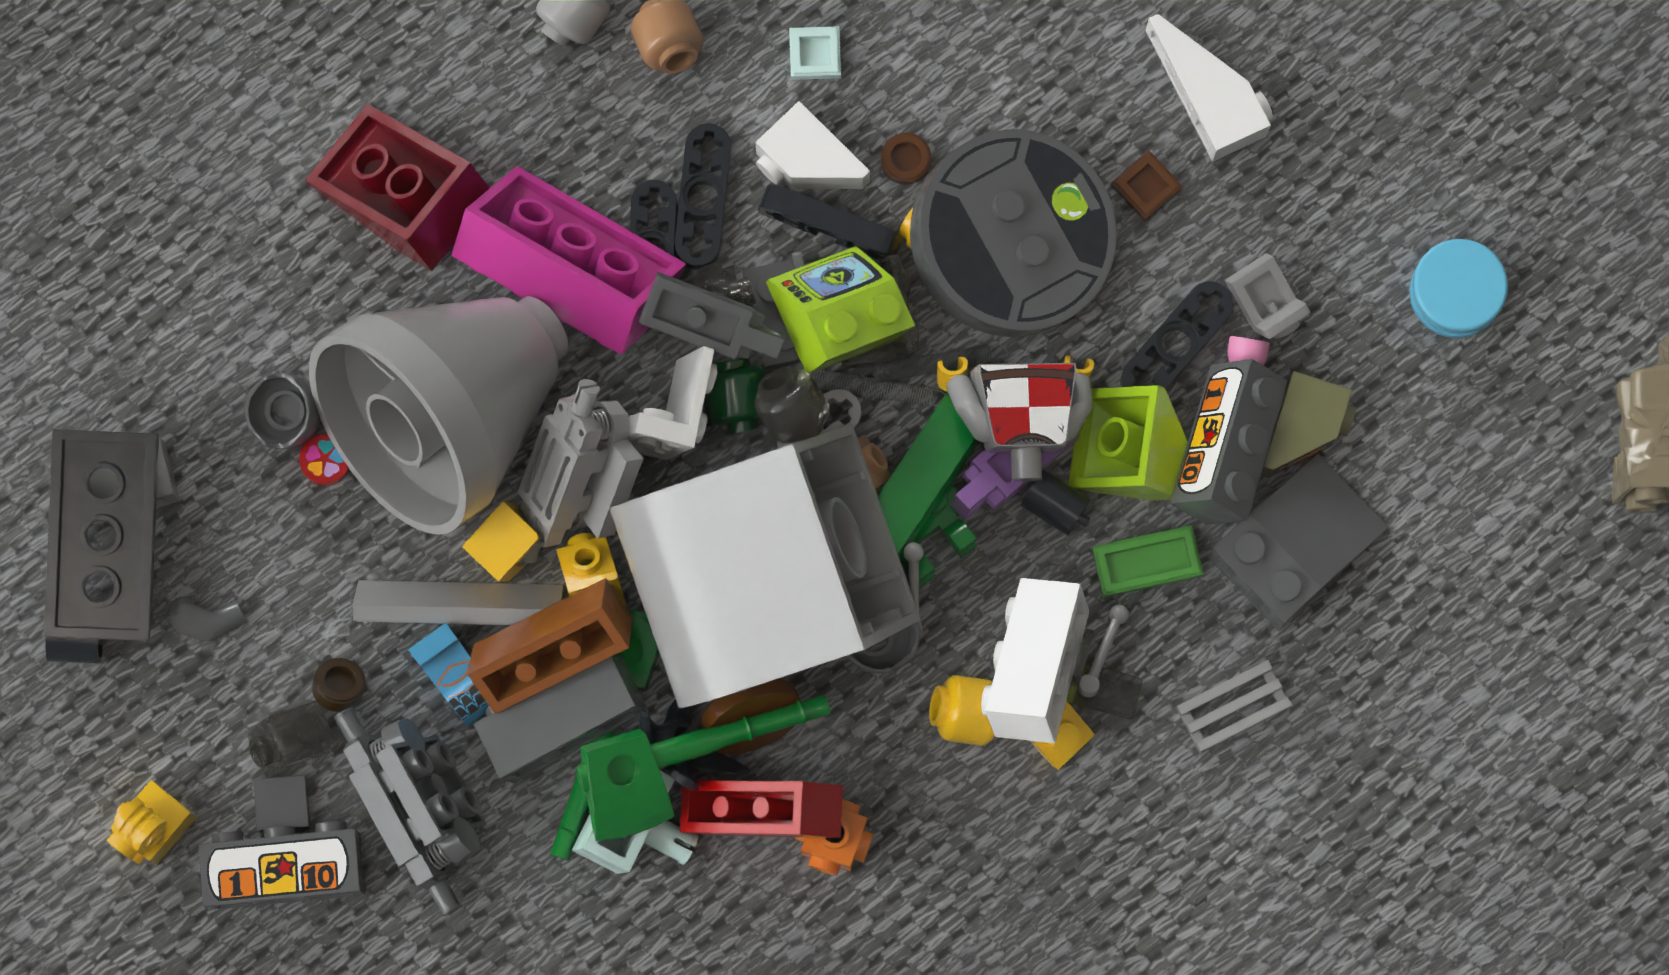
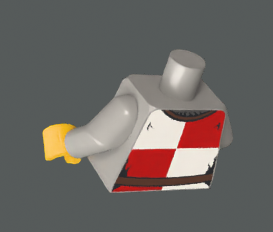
M1069 355L1065 356L1063 363L979 364L970 371L969 378L967 376L968 360L965 357H958L957 371L947 370L943 366V361H938L937 384L942 390L948 392L955 411L974 439L984 442L986 452H1011L1012 481L1042 480L1041 452L1058 451L1066 445L1067 441L1076 438L1092 410L1093 402L1090 381L1094 368V361L1092 359H1086L1083 369H1077L1076 363H1070L1071 356Z

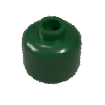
M743 357L714 363L717 365L716 380L712 391L709 394L705 393L704 398L709 422L715 425H727L729 434L759 428L757 418L765 416L772 408L764 368L758 364H751L750 358L746 359Z

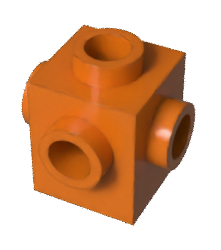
M842 799L841 827L845 835L838 843H831L826 838L795 837L796 840L804 842L801 848V855L810 858L809 867L837 876L839 869L850 872L854 860L864 863L874 833L865 830L868 817L859 815L861 806Z

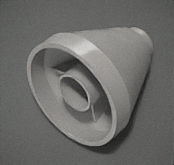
M526 296L518 302L507 297H496L362 314L353 317L323 337L313 347L309 360L310 387L316 409L328 436L343 461L364 488L383 507L406 524L426 533L446 534L457 529L491 503L558 376V360L567 354L568 339L555 313L544 302L532 296Z

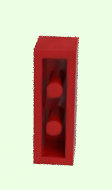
M696 780L701 784L697 791L682 786L680 833L715 836L841 838L843 785L806 781Z

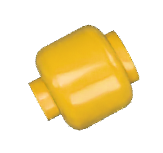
M952 675L944 682L943 686L937 685L935 687L930 702L929 719L931 725L937 727L942 739L978 746H985L993 740L995 735L988 717L982 714L981 708L984 688L986 685H992L993 681Z

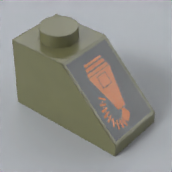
M1293 371L1281 403L1261 476L1270 478L1333 446L1338 438V434L1348 436L1357 408L1348 405L1352 389Z

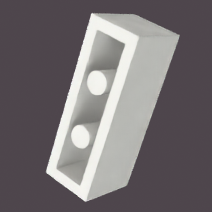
M1021 578L1016 597L1009 598L1005 613L1007 631L1004 641H998L996 644L993 659L994 679L992 685L985 686L981 702L982 714L988 717L995 737L1046 743L1056 742L1089 615V608L1081 584Z

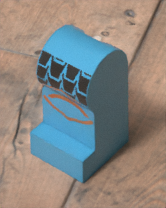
M444 623L408 649L467 727L486 715L485 710L489 705L467 675L471 657L447 623Z

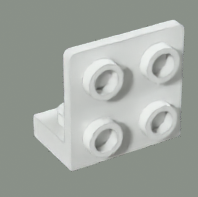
M703 346L676 360L666 411L656 408H644L643 413L639 412L629 416L630 430L627 439L641 455L667 460L694 448L695 443H700L707 424V415L701 413L705 393L709 394L712 391L717 375V365L712 363L713 348Z

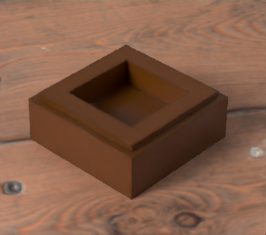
M1150 150L1111 183L1116 192L1144 222L1183 188Z

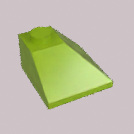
M1159 385L1091 389L1093 407L1078 432L1079 437L1074 443L1068 485L1076 490L1151 501L1171 500L1188 441L1166 389Z

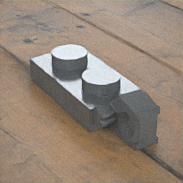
M660 272L656 274L639 318V323L701 347L713 348L714 352L736 359V356L748 359L751 350L777 359L785 340L784 333L762 325L765 315L754 311L753 307Z

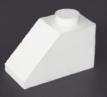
M799 101L755 142L756 154L760 157L756 165L775 184L783 180L791 189H863L870 182V170Z

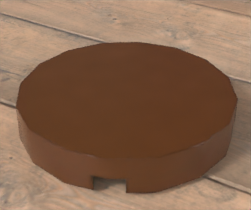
M778 678L745 691L741 690L716 698L702 715L701 723L704 729L722 726L741 720L743 716L748 718L794 704L796 700L801 702V699L793 683ZM794 726L754 737L752 741L744 740L716 750V752L721 754H742L758 750L777 741Z

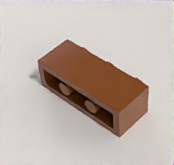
M604 578L473 644L467 675L494 714H497L628 649L633 617L607 578Z

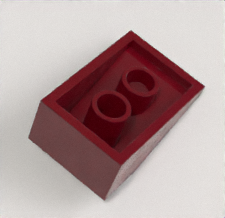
M369 104L363 108L305 179L309 186L387 244L430 271L434 270L455 244L465 209L490 189L469 161Z

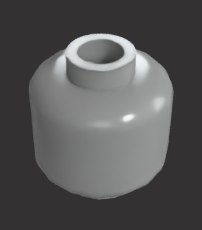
M540 0L536 6L537 15L545 22L541 32L564 47L567 46L570 40L579 44L588 43L610 12L608 0Z

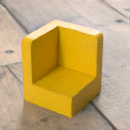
M503 501L462 546L498 582H509L523 568L519 561L540 539V534L518 514L519 507L514 502Z

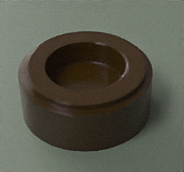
M329 659L323 662L315 672L312 683L313 696L322 707L330 711L342 712L350 707L354 708L362 699L366 685L365 675L357 664L348 659Z

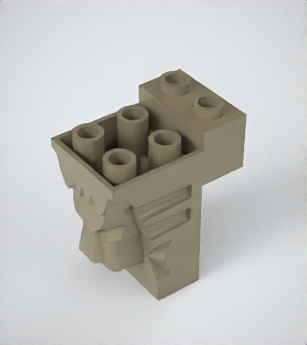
M1669 333L1658 344L1659 362L1656 365H1651V367L1634 370L1628 378L1622 379L1615 387V395L1622 422L1618 429L1621 451L1618 457H1614L1612 504L1626 503V511L1631 513L1657 511V504L1669 503Z

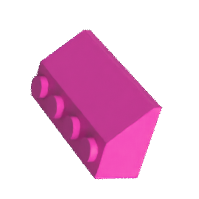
M518 166L465 209L451 255L470 266L474 271L484 274L508 288L515 295L521 298L532 296L541 300L555 313L561 322L571 325L598 341L602 346L610 348L620 355L627 351L649 328L639 323V318L657 272L679 279L686 266V263Z

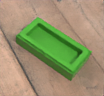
M1192 525L1092 547L1103 598L1203 577L1204 575Z

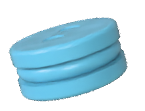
M1468 239L1448 240L1431 248L1420 260L1410 281V301L1418 319L1431 331L1450 338L1469 337L1487 328L1501 311L1508 293V280L1503 264L1489 248Z

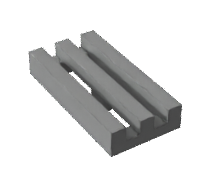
M1269 660L1176 707L1199 753L1292 706L1288 696L1286 697L1282 690L1279 679H1276ZM1260 676H1263L1267 684L1194 720L1190 713ZM1271 693L1276 700L1275 703L1206 738L1200 732V729Z

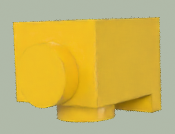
M580 533L572 536L567 541L566 547L556 549L569 596L607 578L623 604L627 606L606 537L597 538L591 533Z

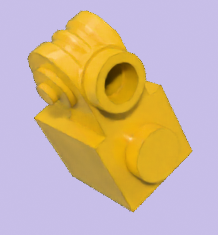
M150 780L136 798L119 806L114 823L110 827L113 833L107 841L129 860L132 859L138 865L145 858L157 865L197 817L158 784Z

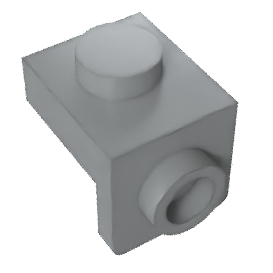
M1267 253L1224 280L1254 332L1268 339L1273 337L1281 338L1292 333L1299 327V320L1310 313L1306 303L1295 297L1274 257Z

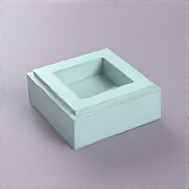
M839 26L789 28L791 80L841 78Z

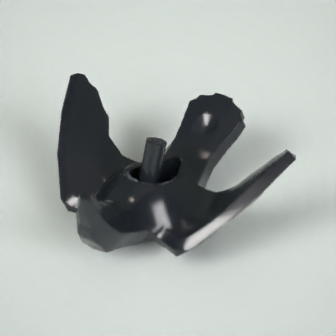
M676 699L668 708L662 725H656L649 717L647 711L641 710L640 728L646 733L650 744L697 731L695 726L690 727L688 724L691 706L679 708ZM716 751L662 768L666 774L682 786L694 791L699 790L701 784L690 773L711 774L716 778H724L726 776L737 778L741 775H748L751 772L747 766Z

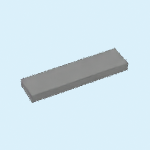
M358 580L353 601V621L513 625L562 600L563 585Z

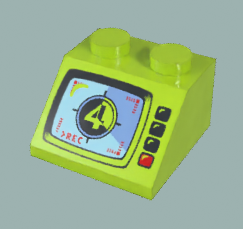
M857 246L766 281L807 375L893 342L915 326L895 279Z

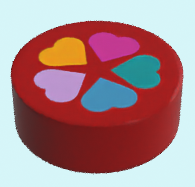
M318 434L311 437L305 442L300 451L299 463L301 470L314 484L320 486L335 485L341 482L350 471L328 434Z

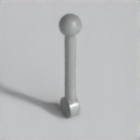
M911 542L905 546L903 553L905 559L908 560L909 588L919 614V561L923 557L924 551L920 544ZM920 620V621H918V623H919V626H920V628H921V634H920V636H921V635H922V624H921V620Z
M1115 605L1109 611L1111 622L1089 673L1082 676L1078 684V690L1084 697H1093L1099 690L1098 676L1120 624L1125 623L1129 619V611L1124 605Z

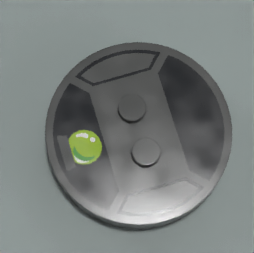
M1006 129L989 132L975 137L955 149L929 173L917 194L911 215L910 242L913 259L921 280L930 295L948 314L959 322L975 330L995 336L1021 337L1037 334L1055 327L1079 313L1093 300L1104 285L1111 270L1116 250L1117 231L1113 206L1108 192L1095 170L1079 153L1068 145L1048 135L1029 130Z

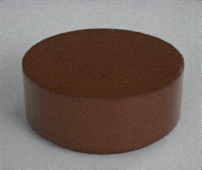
M897 134L891 137L882 149V169L889 179L898 184H914L922 180L930 169V148L925 140L916 134Z

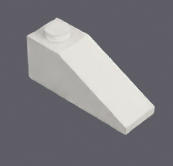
M1156 14L1150 17L1146 32L1212 162L1265 138L1271 124L1269 120L1273 119V114L1263 93L1258 92L1255 94L1248 80L1162 16Z

